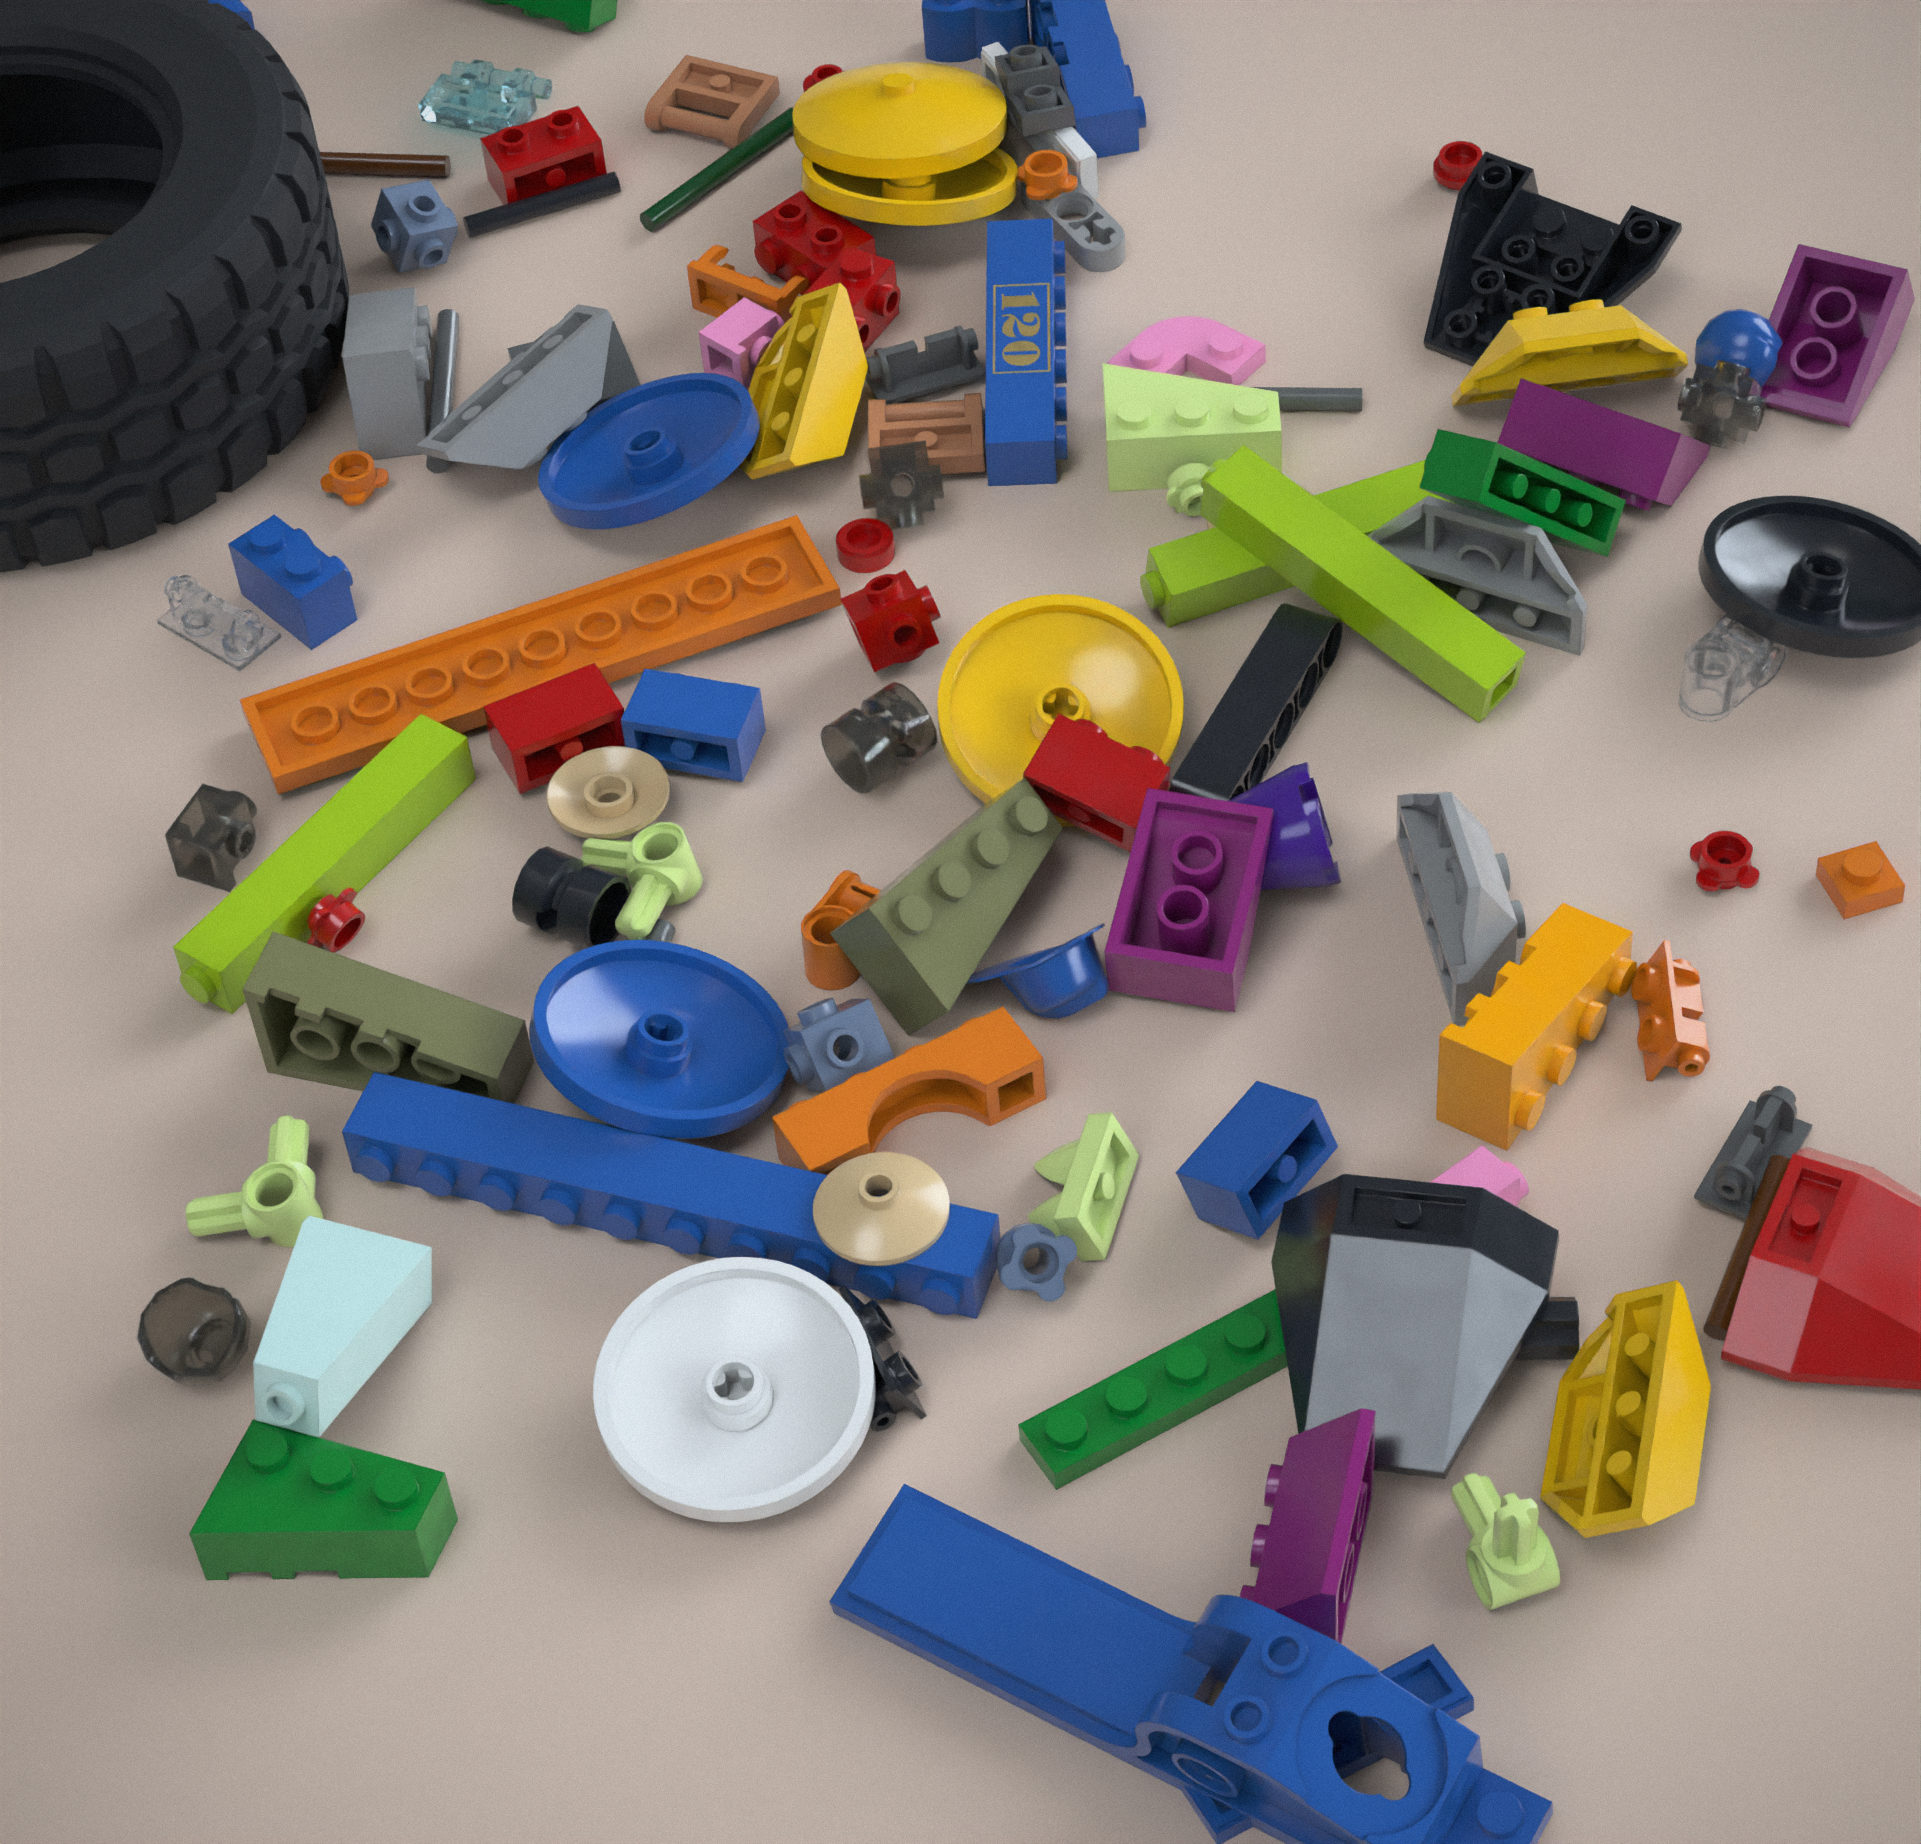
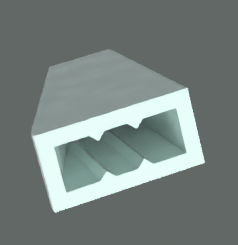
M308 1216L302 1223L253 1362L255 1420L319 1438L432 1304V1247Z

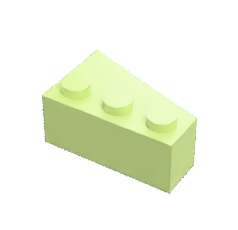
M1102 363L1109 492L1168 489V478L1179 467L1190 463H1202L1210 467L1220 458L1227 460L1242 445H1245L1282 473V430L1278 392Z

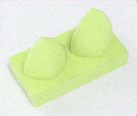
M1112 1112L1088 1114L1080 1139L1060 1146L1034 1164V1169L1050 1181L1064 1185L1062 1192L1048 1198L1028 1214V1220L1030 1223L1041 1224L1048 1228L1055 1236L1063 1234L1070 1237L1076 1244L1077 1256L1081 1262L1106 1259L1139 1158L1138 1152Z

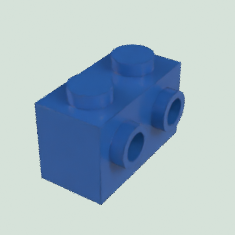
M274 514L228 543L241 594L309 649L313 650L358 620L350 586L353 585V579L349 569L337 556L329 557L317 548L308 534L302 529L297 528L294 530Z
M644 669L621 718L625 747L648 753L657 759L665 769L744 782L766 732L760 688L651 669Z
M1256 1081L1176 1171V1174L1198 1219L1259 1240L1282 1213L1284 1202L1297 1196L1334 1153L1338 1145L1316 1099Z

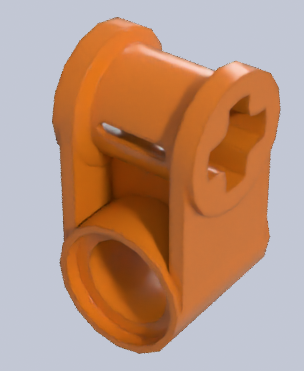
M842 871L835 878L827 893L804 916L801 922L805 975L809 982L817 988L840 990L852 985L861 974L830 934L881 891L878 888L863 883L860 875L853 871Z

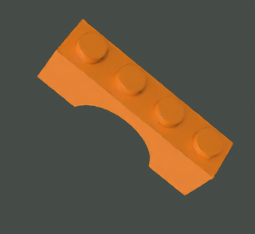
M1004 1006L981 1017L969 1019L960 1027L923 1045L913 1046L902 1055L867 1072L857 1073L849 1077L844 1083L813 1098L796 1102L787 1110L773 1116L772 1121L778 1158L785 1166L828 1175L836 1167L852 1158L875 1153L879 1143L890 1130L914 1116L931 1112H953L972 1117L990 1127L1046 1099L1043 1057Z

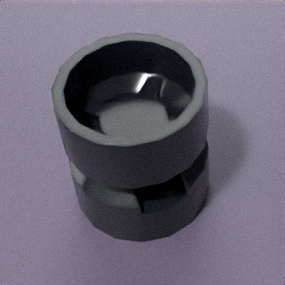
M546 846L538 849L530 856L521 869L514 887L512 912L517 921L551 935L558 933L561 939L586 949L602 943L615 941L619 935V932L616 930L615 920L631 893V886L628 879L593 864L583 867L582 860Z

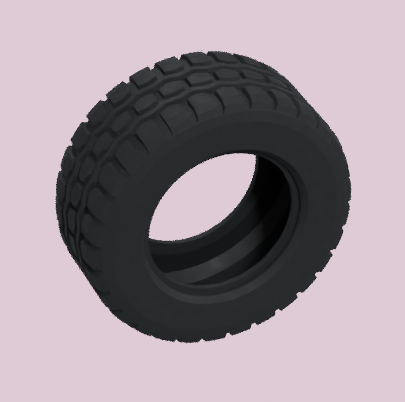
M0 0V244L29 237L54 234L89 233L111 235L83 253L53 267L0 283V572L23 570L30 561L38 560L43 567L92 556L95 547L102 545L109 550H113L158 533L156 525L163 522L176 525L217 502V492L232 493L267 466V455L280 454L306 424L307 414L315 412L324 398L332 381L333 371L338 366L345 338L349 284L309 106L298 82L270 42L260 32L252 30L247 21L219 3L209 4L208 0Z

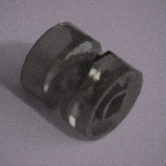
M897 682L886 685L863 700L860 710L856 708L848 710L825 725L820 734L822 747L834 771L844 783L854 791L862 794L871 792L893 777L897 772L898 766H909L935 749L938 742L936 728L924 704L910 689Z

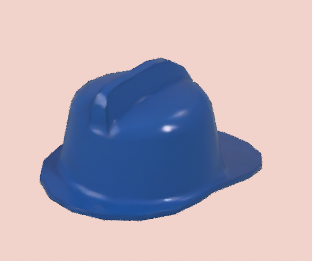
M1099 924L1064 944L1020 956L975 972L966 984L999 977L1027 1011L1040 1017L1053 1019L1070 1016L1102 999L1109 991V983L1093 935L1094 932L1103 928L1105 924Z

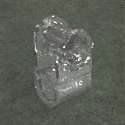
M1728 614L1724 615L1712 630L1697 642L1691 644L1685 651L1678 702L1682 712L1690 718L1705 722L1719 721L1727 717L1758 688L1767 685L1776 676L1786 658L1788 647L1762 637L1732 619Z

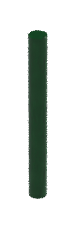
M793 107L784 111L640 214V221L643 227L650 232L655 231L792 133Z

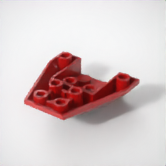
M1809 1147L1793 1153L1750 1254L1723 1344L1721 1359L1791 1382L1921 1390V1197L1874 1167Z

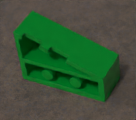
M253 1419L189 1535L206 1580H229L230 1572H270L273 1580L295 1579L296 1571H337L340 1579L425 1578L430 1576L458 1521L445 1472Z

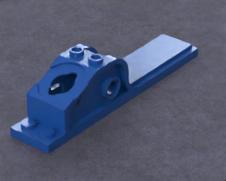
M903 1484L829 1601L834 1614L1179 1790L1183 1786L1189 1789L1192 1788L1210 1797L1216 1806L1226 1811L1234 1809L1244 1814V1816L1249 1818L1254 1828L1285 1844H1537L1553 1814L1552 1801L1483 1768L1479 1735L1440 1709L1432 1708L1378 1672L1379 1669L1338 1641L1261 1604L1233 1595H1216L1212 1597L1197 1622L1181 1619L906 1484ZM1217 1681H1220L1225 1686L1214 1705L1210 1706L1205 1702ZM1330 1736L1365 1754L1371 1750L1400 1764L1401 1772L1407 1774L1409 1779V1787L1405 1796L1400 1800H1390L1381 1794H1364L1349 1787L1340 1778L1335 1769L1332 1755L1333 1741Z

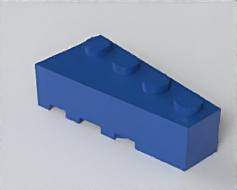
M1029 0L1032 42L1039 47L1046 46L1058 64L1060 85L1074 106L1076 126L1072 127L1097 154V158L1139 151V129L1146 127L1145 107L1141 96L1134 97L1131 69L1128 64H1124L1117 34H1115L1105 0Z

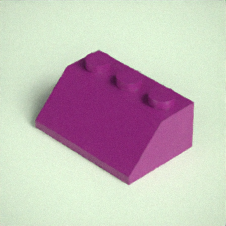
M1522 378L1497 442L1546 465L1549 463L1567 470L1566 474L1595 487H1599L1600 482L1620 488L1618 497L1625 499V503L1650 511L1653 501L1672 507L1707 458L1711 448L1710 445L1684 434Z
M1363 1408L1289 1437L1283 1465H1270L1266 1481L1264 1506L1273 1508L1269 1525L1259 1523L1256 1525L1250 1557V1566L1259 1568L1255 1586L1243 1585L1240 1593L1241 1598L1270 1608L1341 1644L1374 1493L1376 1411Z

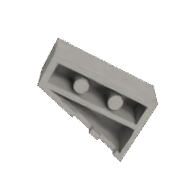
M415 287L349 295L342 358L359 451L368 453L373 460L420 455L422 453L417 444L428 435L426 381L430 380L428 359H431L429 338H432V325L428 305L418 306Z

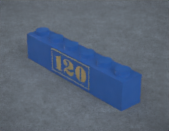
M1053 218L987 221L985 450L988 486L1057 484V460H1068L1067 425H1057L1058 421H1067L1066 387H1056V384L1067 383L1066 349L1056 350L1057 346H1067L1065 312L1056 313V310H1066L1065 276H1055V274H1066L1065 240L1054 241Z

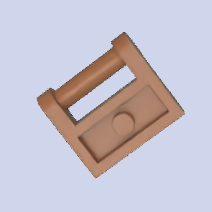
M685 55L649 100L645 109L644 122L647 128L658 131L672 128L721 140L727 148L732 149L751 136L753 128L779 96V80L777 76ZM678 105L689 107L693 110H701L730 118L728 120L720 119L676 107Z
M981 393L964 394V400L886 404L885 399L868 400L870 478H902L907 476L985 472Z

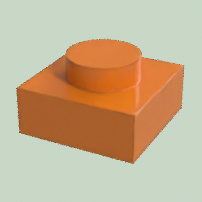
M1877 841L1818 858L1816 877L1843 919L1903 902L1905 884Z

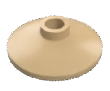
M601 747L583 752L571 758L554 773L547 787V804L553 819L566 831L585 838L612 839L632 834L652 823L667 805L670 795V784L663 765L648 753L629 747Z
M895 1152L869 1153L842 1163L822 1181L813 1202L814 1224L823 1243L843 1259L867 1266L894 1265L919 1256L928 1250L942 1235L950 1213L948 1191L939 1174L925 1162L912 1156Z

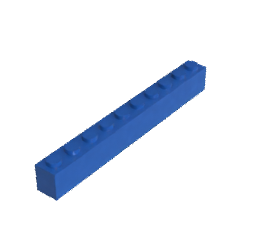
M377 1072L372 1074L342 1130L353 1172L376 1182L392 1181L422 1188L424 1191L436 1196L452 1195L481 1202L499 1211L511 1209L541 1216L559 1225L575 1224L605 1231L611 1236L622 1240L639 1239L668 1246L679 1253L687 1255L698 1253L719 1259L754 1257L780 1261L809 1272L826 1284L838 1287L845 1286L873 1299L884 1300L889 1298L923 1306L941 1315L957 1314L977 1319L997 1269L995 1257L997 1245L1001 1237L999 1215L950 1203L949 1219L942 1235L928 1250L919 1256L902 1263L887 1266L857 1264L843 1259L832 1252L823 1243L816 1231L813 1217V1202L820 1184L827 1175L649 1134H639L614 1126Z

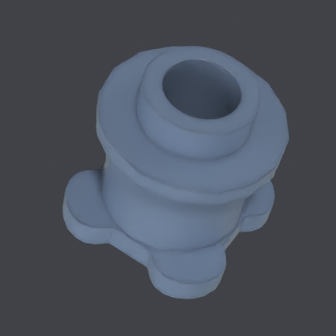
M1026 1222L1013 1226L1003 1234L996 1249L995 1261L1000 1281L1010 1290L1035 1291L1042 1300L1055 1301L1065 1292L1063 1277L1068 1263L1077 1256V1247L1070 1237L1063 1234L1055 1236L1051 1230L1041 1224ZM1038 1248L1039 1259L1037 1263L1030 1268H1024L1023 1258L1026 1252L1030 1249Z

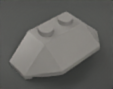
M580 304L576 305L557 325L549 328L442 420L429 435L417 444L421 453L448 461L520 470L540 461L547 453V446L560 434L578 427L586 419V411L601 399L613 320L608 310Z
M1427 496L1367 535L1496 631L1579 656L1581 655L1585 644L1587 603L1542 528Z
M1452 792L1397 795L1396 839L1453 1024L1457 1026L1465 1025L1469 1019L1464 1016L1466 1005L1478 993L1490 997L1495 985L1497 972L1508 960L1515 963L1517 939L1525 938L1526 936L1524 911L1519 900L1510 901L1507 892L1510 890V872L1505 854L1494 853L1487 829Z

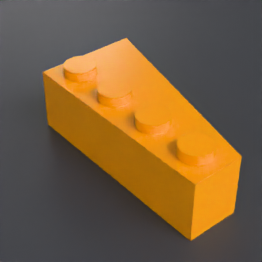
M1562 903L1525 942L1520 965L1508 960L1497 972L1491 996L1487 997L1478 993L1466 1005L1464 1016L1469 1019L1465 1026L1462 1028L1450 1023L1439 1034L1436 1120L1506 1151L1522 1129L1532 1130L1543 1111L1547 1092L1553 1084L1561 1086L1569 1077L1576 1060V1051L1583 1040L1593 1041L1600 1032L1606 1017L1607 1006L1614 996L1622 998L1629 990L1637 970V962L1631 960L1633 931Z

